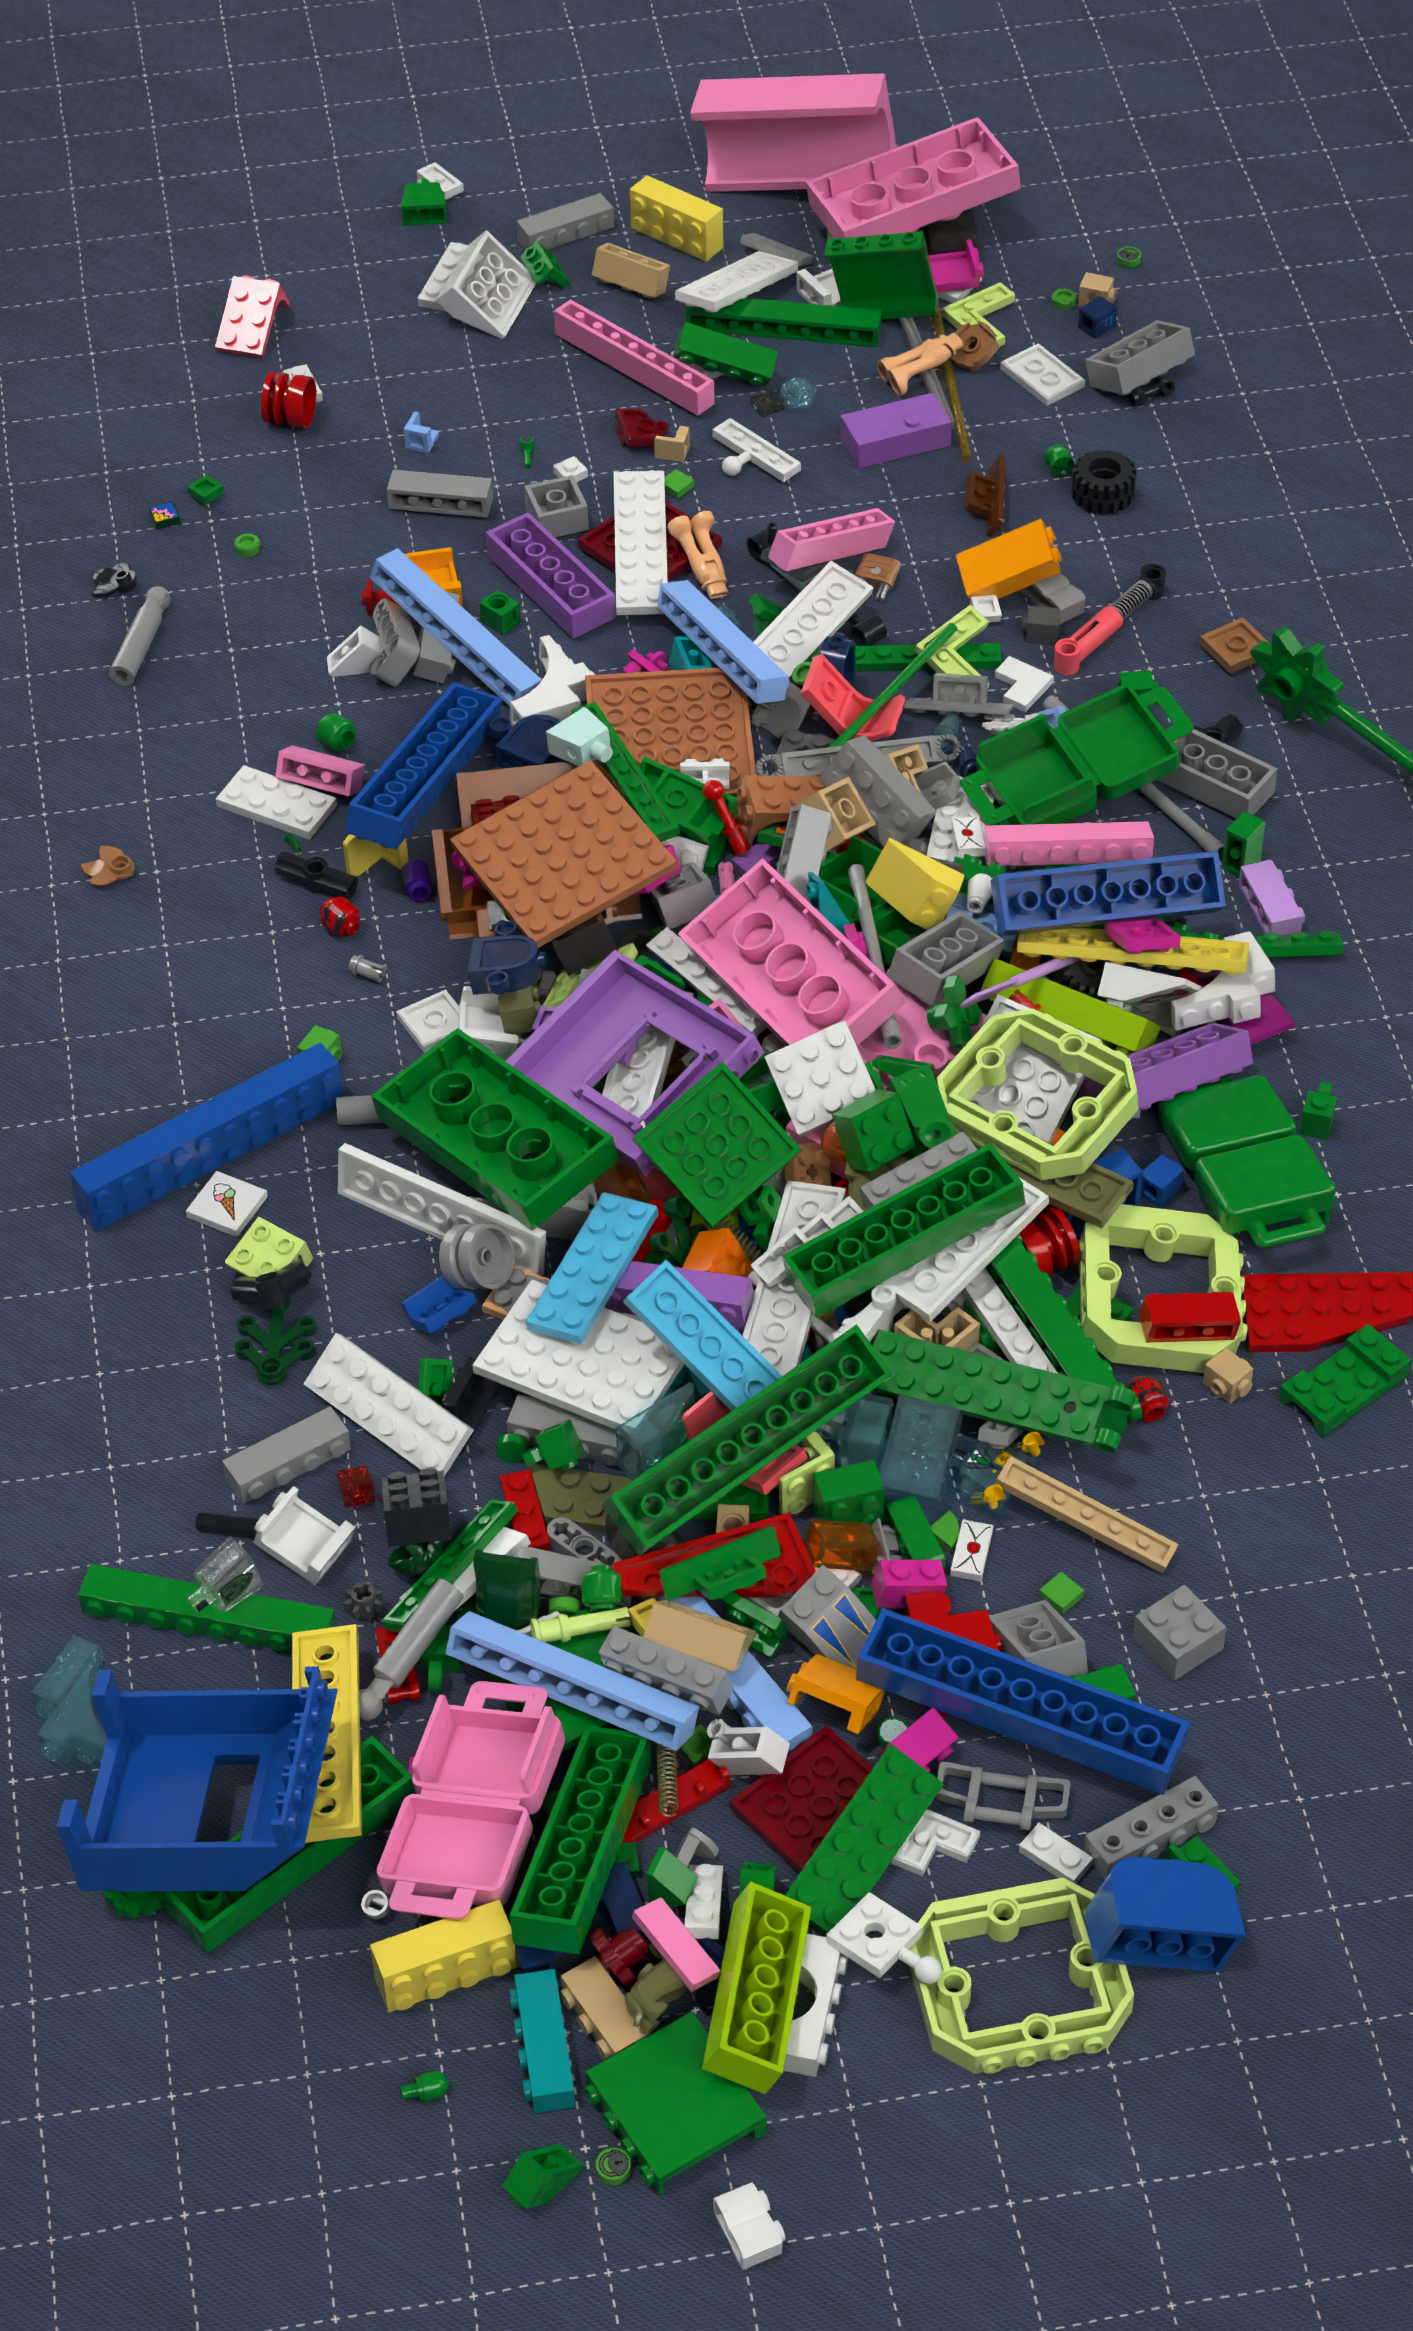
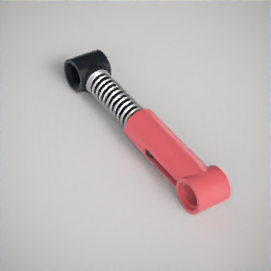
M1152 563L1143 566L1140 578L1110 606H1105L1070 638L1057 641L1054 655L1055 671L1062 675L1077 673L1080 668V662L1117 631L1129 615L1145 601L1160 599L1165 591V568L1159 564Z

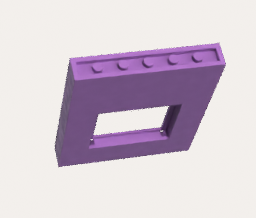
M614 950L528 1037L506 1062L613 1136L619 1160L646 1177L656 1166L632 1140L643 1129L640 1123L644 1121L645 1126H647L722 1061L740 1079L758 1061L764 1051L754 1034ZM654 1026L693 1050L699 1056L638 1118L592 1087ZM705 1056L709 1058L708 1062L705 1061Z

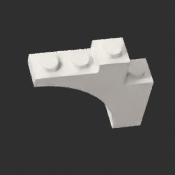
M550 635L540 637L539 659L544 665L546 675L531 692L519 699L510 701L509 720L512 726L521 719L531 715H548L563 721L571 716L572 709L581 707V701L587 700L585 675L595 674L583 662L574 664L571 659H568L561 646L556 644Z
M1250 931L1223 938V940L1250 942L1246 973L1241 972L1237 975H1230L1222 970L1211 983L1201 990L1171 1001V1022L1175 1030L1229 1017L1234 1024L1261 1017L1260 995L1275 992V968Z

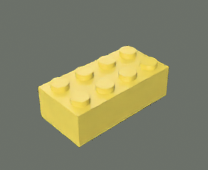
M648 175L630 188L632 229L706 262L723 248V208Z
M500 1899L470 1909L468 1915L463 1919L445 1918L370 1944L375 1980L388 2013L395 2010H406L415 2003L429 1998H440L449 1991L460 1987H471L480 1980L491 1976H502L511 1969L517 1968L512 1930Z

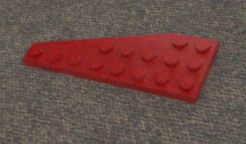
M1413 1272L1241 1274L1245 1278L1242 1300L1246 1301L1244 1317L1245 1324H1247L1249 1353L1310 1352L1319 1349L1320 1345L1332 1341L1334 1344L1345 1342L1346 1337H1350L1367 1324L1380 1332L1407 1324V1320L1413 1319Z

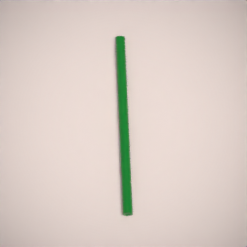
M949 623L829 747L843 746L846 741L851 740L957 631L956 625Z

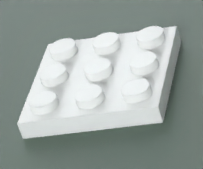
M845 1020L765 1056V1060L799 1137L833 1123L831 1114L876 1090Z

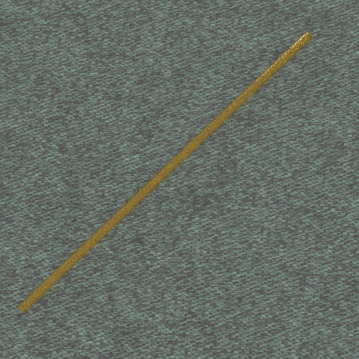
M923 226L918 228L917 232L923 231L924 234ZM938 301L937 314L932 315L936 338H940L939 335H946ZM950 357L942 363L952 414L955 420L962 461L970 463L972 455Z

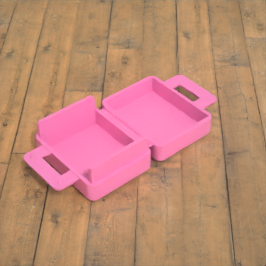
M478 1681L471 1686L464 1706L449 1705L445 1695L438 1696L412 1763L414 1772L412 1782L416 1794H411L403 1800L377 1867V1875L383 1891L391 1894L389 1906L393 1911L463 1919L468 1915L472 1904L482 1906L499 1899L502 1906L507 1903L533 1832L529 1814H535L541 1809L565 1743V1734L561 1721L554 1716L552 1707L545 1706L548 1692L545 1688ZM486 1699L525 1703L522 1712L483 1708Z

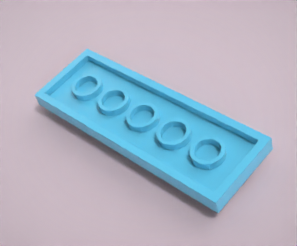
M603 1192L527 1318V1330L583 1344L659 1214L657 1206Z
M667 1260L623 1301L731 1411L782 1377Z

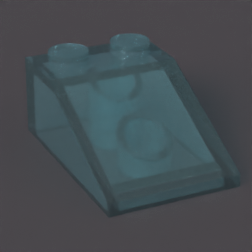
M692 1382L616 1427L618 1466L632 1481L682 1447L687 1438L682 1416L695 1405V1386Z

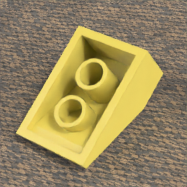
M889 838L865 883L910 922L929 930L944 920L960 891L965 875Z

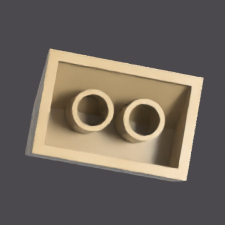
M665 1599L654 1602L643 1637L725 1669L729 1674V1671L735 1672L739 1670L756 1631Z

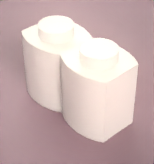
M753 2182L713 2199V2211L717 2221L728 2239L733 2254L742 2270L782 2254V2242L785 2241V2234L778 2220L773 2221L767 2213L770 2210V2204L763 2190L758 2191Z

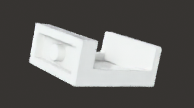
M805 268L797 271V292L810 304L842 307L832 269L816 276H812Z
M464 986L459 1004L458 1028L506 1061V1058L510 1057L517 1049L518 1035L504 1033L498 997L501 995L492 993L473 995L471 987Z
M293 1486L287 1494L282 1492L277 1497L272 1506L274 1510L269 1516L263 1514L254 1527V1530L257 1531L254 1544L316 1585L351 1542L355 1526L346 1520L341 1526H338L297 1497L299 1489Z

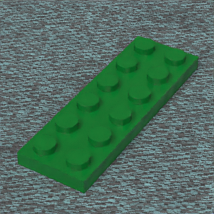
M890 1744L784 1894V1896L811 1906L809 1925L826 1937V1934L872 1890L944 1783L894 1745Z

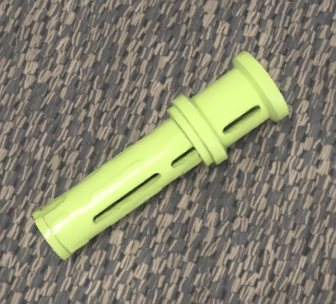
M627 1607L574 1617L558 1614L557 1618L538 1621L535 1618L530 1620L531 1634L533 1638L545 1643L561 1640L564 1643L571 1640V1636L611 1630L613 1626L618 1628L630 1627V1620H627V1617L630 1616Z

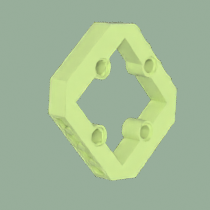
M1035 1009L992 1015L937 1077L938 1088L947 1109L948 1118L954 1126L955 1134L964 1132L973 1144L981 1148L992 1143L1005 1161L1040 1180L1083 1174L1139 1110L1137 1087L1130 1058L1120 1051L1108 1048L1095 1038L1091 1039L1083 1035L1074 1027L1058 1022L1051 1015L1043 1014ZM1021 1042L1060 1062L1061 1067L1065 1071L1070 1073L1079 1072L1106 1086L1096 1098L1082 1097L1074 1102L1072 1106L1073 1125L1055 1146L1020 1129L1017 1116L1014 1113L998 1111L992 1114L970 1102L983 1085L995 1087L1005 1081L1007 1077L1005 1060Z
M1125 1204L1119 1206L1103 1228L1085 1222L1079 1240L1081 1251V1325L1087 1338L1091 1337L1094 1340L1098 1351L1110 1362L1204 1373L1205 1364L1225 1348H1228L1234 1354L1237 1353L1240 1342H1245L1247 1336V1324L1242 1321L1246 1310V1301L1241 1300L1245 1285V1278L1240 1276V1271L1243 1267V1253H1239L1238 1240L1228 1232H1225L1220 1224L1208 1214ZM1109 1245L1144 1249L1146 1256L1156 1262L1170 1260L1173 1253L1208 1257L1209 1289L1207 1293H1234L1241 1319L1235 1339L1146 1343L1140 1322L1111 1319V1300L1116 1294L1122 1272L1116 1263L1110 1261Z
M1063 1877L931 1903L918 1922L923 1927V1935L909 1949L921 1958L925 1956L936 1958L942 1966L941 1977L932 1984L920 1982L915 1975V1969L910 1967L932 2050L973 2074L982 2072L993 2074L1007 2067H1028L1038 2061L1048 2059L1058 2061L1073 2054L1084 2052L1094 2054L1104 2048H1108L1132 2012L1134 1991L1126 1965L1094 1962L1085 1921V1911L1095 1894ZM1005 1917V1918H1008L1009 1920H1007V1921H1002V1920H999V1919H997V1918ZM1069 1918L1076 1940V1945L1070 1953L1069 1977L1075 1985L1082 1988H1090L1096 2008L1051 2017L1035 2013L1027 2016L1021 2023L969 2033L963 2011L968 2008L970 2003L971 1978L964 1969L950 1967L943 1942L988 1934L989 1937L998 1942H1008L1018 1935L1019 1927ZM1081 1963H1090L1092 1966L1086 1967L1081 1965ZM955 1988V1989H958V1990H960V1991H959V1992H950V1991H948V1989ZM1033 2035H1040V2036H1043L1044 2038H1043V2039H1034V2038H1032L1031 2036H1033Z

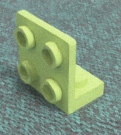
M258 1216L227 1257L225 1263L228 1267L246 1277H258L268 1272L278 1271L293 1261H302L308 1267L314 1258L305 1241Z
M817 1432L803 1440V1448L806 1450L808 1459L803 1462L802 1466L779 1478L780 1515L789 1512L790 1514H797L806 1506L812 1504L813 1473L835 1468V1454Z

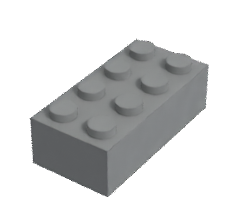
M1157 320L1085 359L1090 386L1105 392H1114L1120 396L1128 395L1134 388L1148 384L1151 379L1166 374L1174 366L1184 364L1187 359L1195 355L1189 327Z
M1193 729L1190 734L1173 741L1179 750L1178 769L1157 779V781L1230 816L1238 818L1241 812L1254 815L1275 793L1278 769Z
M865 735L846 741L819 779L825 787H828L847 777L850 778L876 823L867 831L883 848L889 838L903 845L910 841L911 838L917 839L937 812Z
M959 911L897 948L887 977L917 996L922 1002L934 1006L945 999L943 987L947 976L959 975L965 986L989 971L993 959H999L1005 939L962 911Z

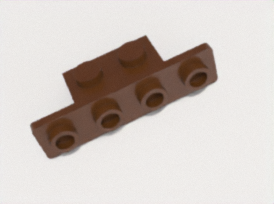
M1002 454L997 457L990 467L988 477L973 470H970L966 476L965 510L987 519L986 535L990 537L997 529L1000 530L1005 521L1003 508L1006 503V499H1004L1006 482H1004L1007 466H1005V455Z

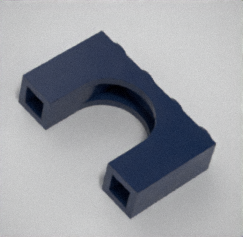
M625 1861L613 1864L595 1912L607 1921L613 1937L624 1928L629 1930L634 1926L649 1945L650 1940L632 1919L634 1910L642 1907L643 1904ZM518 1894L510 1895L507 1903L502 1906L509 1923L510 1913ZM515 1945L516 1965L519 1974L555 1969L556 1972L555 1957L552 1950Z

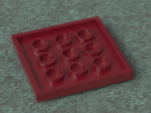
M665 501L667 581H670L691 567L680 542L670 534L668 523L676 517L688 515ZM613 515L578 539V547L616 572L615 516ZM710 530L711 541L715 549L722 546V537ZM693 535L697 549L701 554H703L695 536Z
M826 1725L786 1757L782 1774L762 1775L730 1800V1809L800 1873L873 1767Z

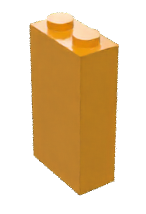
M1039 519L956 554L968 598L996 595L997 599L1061 573L1059 562L1062 561V557L1057 546L1054 547L1053 545L1056 537L1052 527H1046L1042 519Z

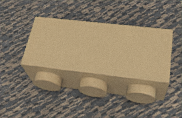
M606 243L596 249L592 275L600 278L601 282L615 283L620 285L623 290L637 291L642 293L641 295L645 298L654 299L665 293L671 265Z
M596 1956L561 1975L562 1990L559 1991L560 1998L567 2009H574L578 2015L577 2021L582 2031L586 2035L591 2033L596 2040V2049L604 2061L647 2037L640 2026H633L634 2019L627 2012L625 1996Z

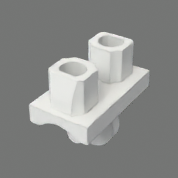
M723 758L713 759L710 762H699L696 759H686L685 762H680V773L704 784L709 780H717L722 783L724 789H729L730 766L729 762H725Z

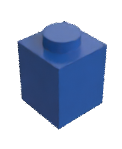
M1163 1155L1159 1156L1143 1170L1141 1196L1161 1208L1183 1189L1185 1170L1178 1163L1169 1160Z

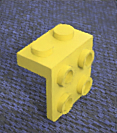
M349 834L343 842L346 872L357 877L381 858L400 870L409 862L406 838L396 850L385 848L378 843L366 839H359L352 834Z

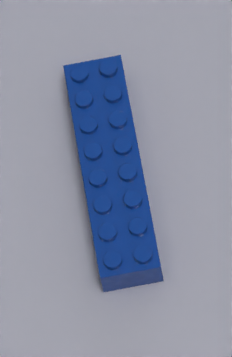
M1218 851L998 874L990 880L998 936L1105 925V922L1154 917L1161 919L1216 913L1226 907Z

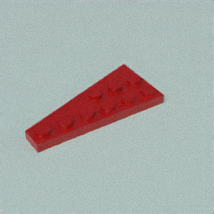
M790 1512L612 1563L611 1569L621 1574L623 1596L665 1597L659 1574L660 1570L771 1526L776 1530L780 1556L762 1563L765 1566L767 1578L757 1581L752 1587L740 1588L732 1592L741 1597L792 1598L816 1572ZM695 1590L680 1597L705 1596L702 1595L699 1591Z

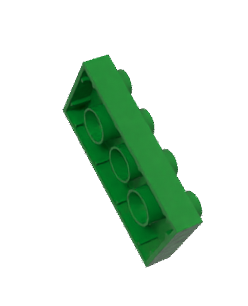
M456 1028L371 1095L379 1120L531 1231L550 1218L552 1214L619 1161L613 1136L459 1028ZM449 1100L453 1102L452 1104H445ZM525 1155H527V1156H528L529 1158H531V1159H521V1158L524 1157Z

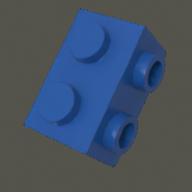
M442 1275L404 1300L402 1307L412 1328L427 1333H436L445 1327V1323L451 1319L466 1314L469 1311V1307L477 1303L473 1292L453 1287Z

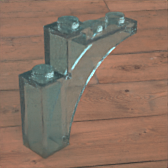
M76 1635L71 1638L31 1692L35 1711L40 1716L48 1719L37 1733L41 1753L51 1761L59 1760L69 1765L76 1755L84 1763H94L100 1766L107 1737L93 1713L92 1693L98 1671L103 1669L105 1663L100 1646Z

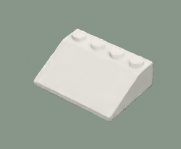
M486 230L468 245L435 301L453 318L503 339L532 292L536 282L529 271Z

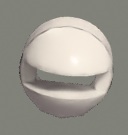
M372 1890L366 1893L361 1903L363 1911L371 1919L378 1920L384 1918L390 1908L389 1899L380 1890ZM372 1902L375 1905L381 1907L382 1909L378 1911L374 1908L369 1907V1905Z

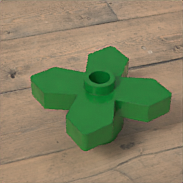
M959 975L947 976L943 987L946 1002L936 1003L928 1009L927 1022L932 1030L950 1032V1045L957 1055L972 1039L969 1026L978 1025L982 1011L977 1003L964 1009L960 1008V1004L966 1000L965 984Z

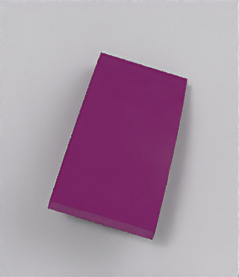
M1215 970L1213 976L1199 971L1192 975L1204 988L1222 970ZM1271 993L1260 995L1261 1017L1235 1024L1230 1017L1216 1020L1217 1024L1247 1030L1250 1045L1295 1027L1294 1020Z

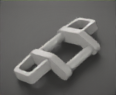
M941 1762L939 1765L937 1779L942 1783L946 1775L970 1779L968 1797L947 1791L943 1787L936 1795V1799L965 1808L964 1821L974 1822L975 1819L1019 1825L1020 1829L1030 1831L1032 1819L1064 1818L1067 1814L1071 1785L1067 1779L1038 1777L1035 1775H1028V1778L984 1772L983 1768L969 1767L950 1762ZM981 1784L1026 1791L1022 1813L977 1806ZM1037 1789L1063 1792L1061 1805L1034 1807Z

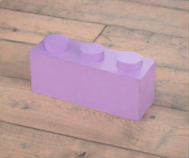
M1272 859L1241 866L1239 888L1264 934L1291 935L1294 932H1301L1302 923L1305 922L1304 911L1301 907L1297 906L1292 889L1287 888L1282 871L1276 868Z

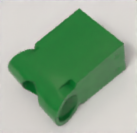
M929 1063L890 1079L886 1090L899 1094L914 1142L921 1150V1154L955 1136L954 1126L948 1118L947 1109Z

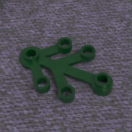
M682 1194L670 1196L664 1203L665 1214L673 1219L678 1248L670 1241L668 1234L665 1232L653 1234L650 1244L654 1251H664L682 1268L698 1233L708 1231V1228L703 1223L692 1225L689 1229V1236L692 1240L689 1246L684 1218L689 1216L691 1205L684 1199Z
M290 1296L287 1297L288 1302L285 1305L271 1310L269 1335L255 1324V1320L251 1316H243L237 1321L239 1334L251 1336L267 1350V1357L262 1356L253 1349L252 1342L246 1339L239 1340L235 1344L236 1357L240 1360H249L257 1367V1378L266 1385H275L282 1382L287 1376V1368L299 1359L308 1360L314 1355L313 1343L310 1340L302 1339L295 1344L294 1349L280 1358V1351L301 1335L311 1336L316 1331L315 1319L311 1316H302L298 1319L297 1324L282 1334L284 1311L291 1304ZM243 1348H247V1349H248V1350H246V1351H240V1350L243 1349ZM303 1348H308L306 1351H301Z

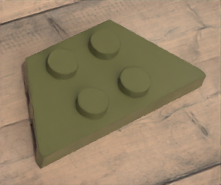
M534 1463L529 1465L545 1524H549L553 1519L563 1517L570 1519L584 1530L607 1533L615 1524L602 1504L610 1496L635 1479L577 1469L562 1471L560 1467L550 1471L548 1465Z

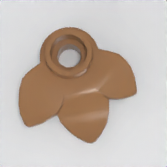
M100 846L99 860L81 864L82 871L86 876L92 878L91 884L96 886H106L116 880L129 878L135 871L133 861L128 856L123 855L122 850L111 846Z

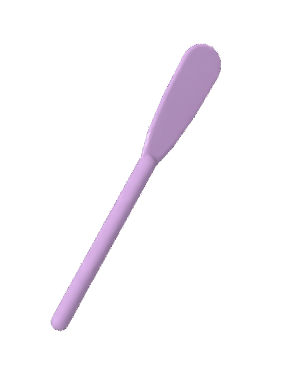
M1069 957L1068 959L1048 961L1011 977L1009 981L972 995L960 1004V1008L964 1009L1011 986L1014 988L1019 987L1081 959Z

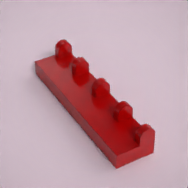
M707 1759L677 1777L678 1808L673 1812L663 1811L669 1815L676 1813L677 1815L673 1817L663 1816L659 1812L658 1789L638 1800L621 1845L639 1842L731 1787V1776L725 1766L720 1768ZM663 1806V1808L668 1809V1810H671V1809H674L675 1806H673V1807H665V1806Z

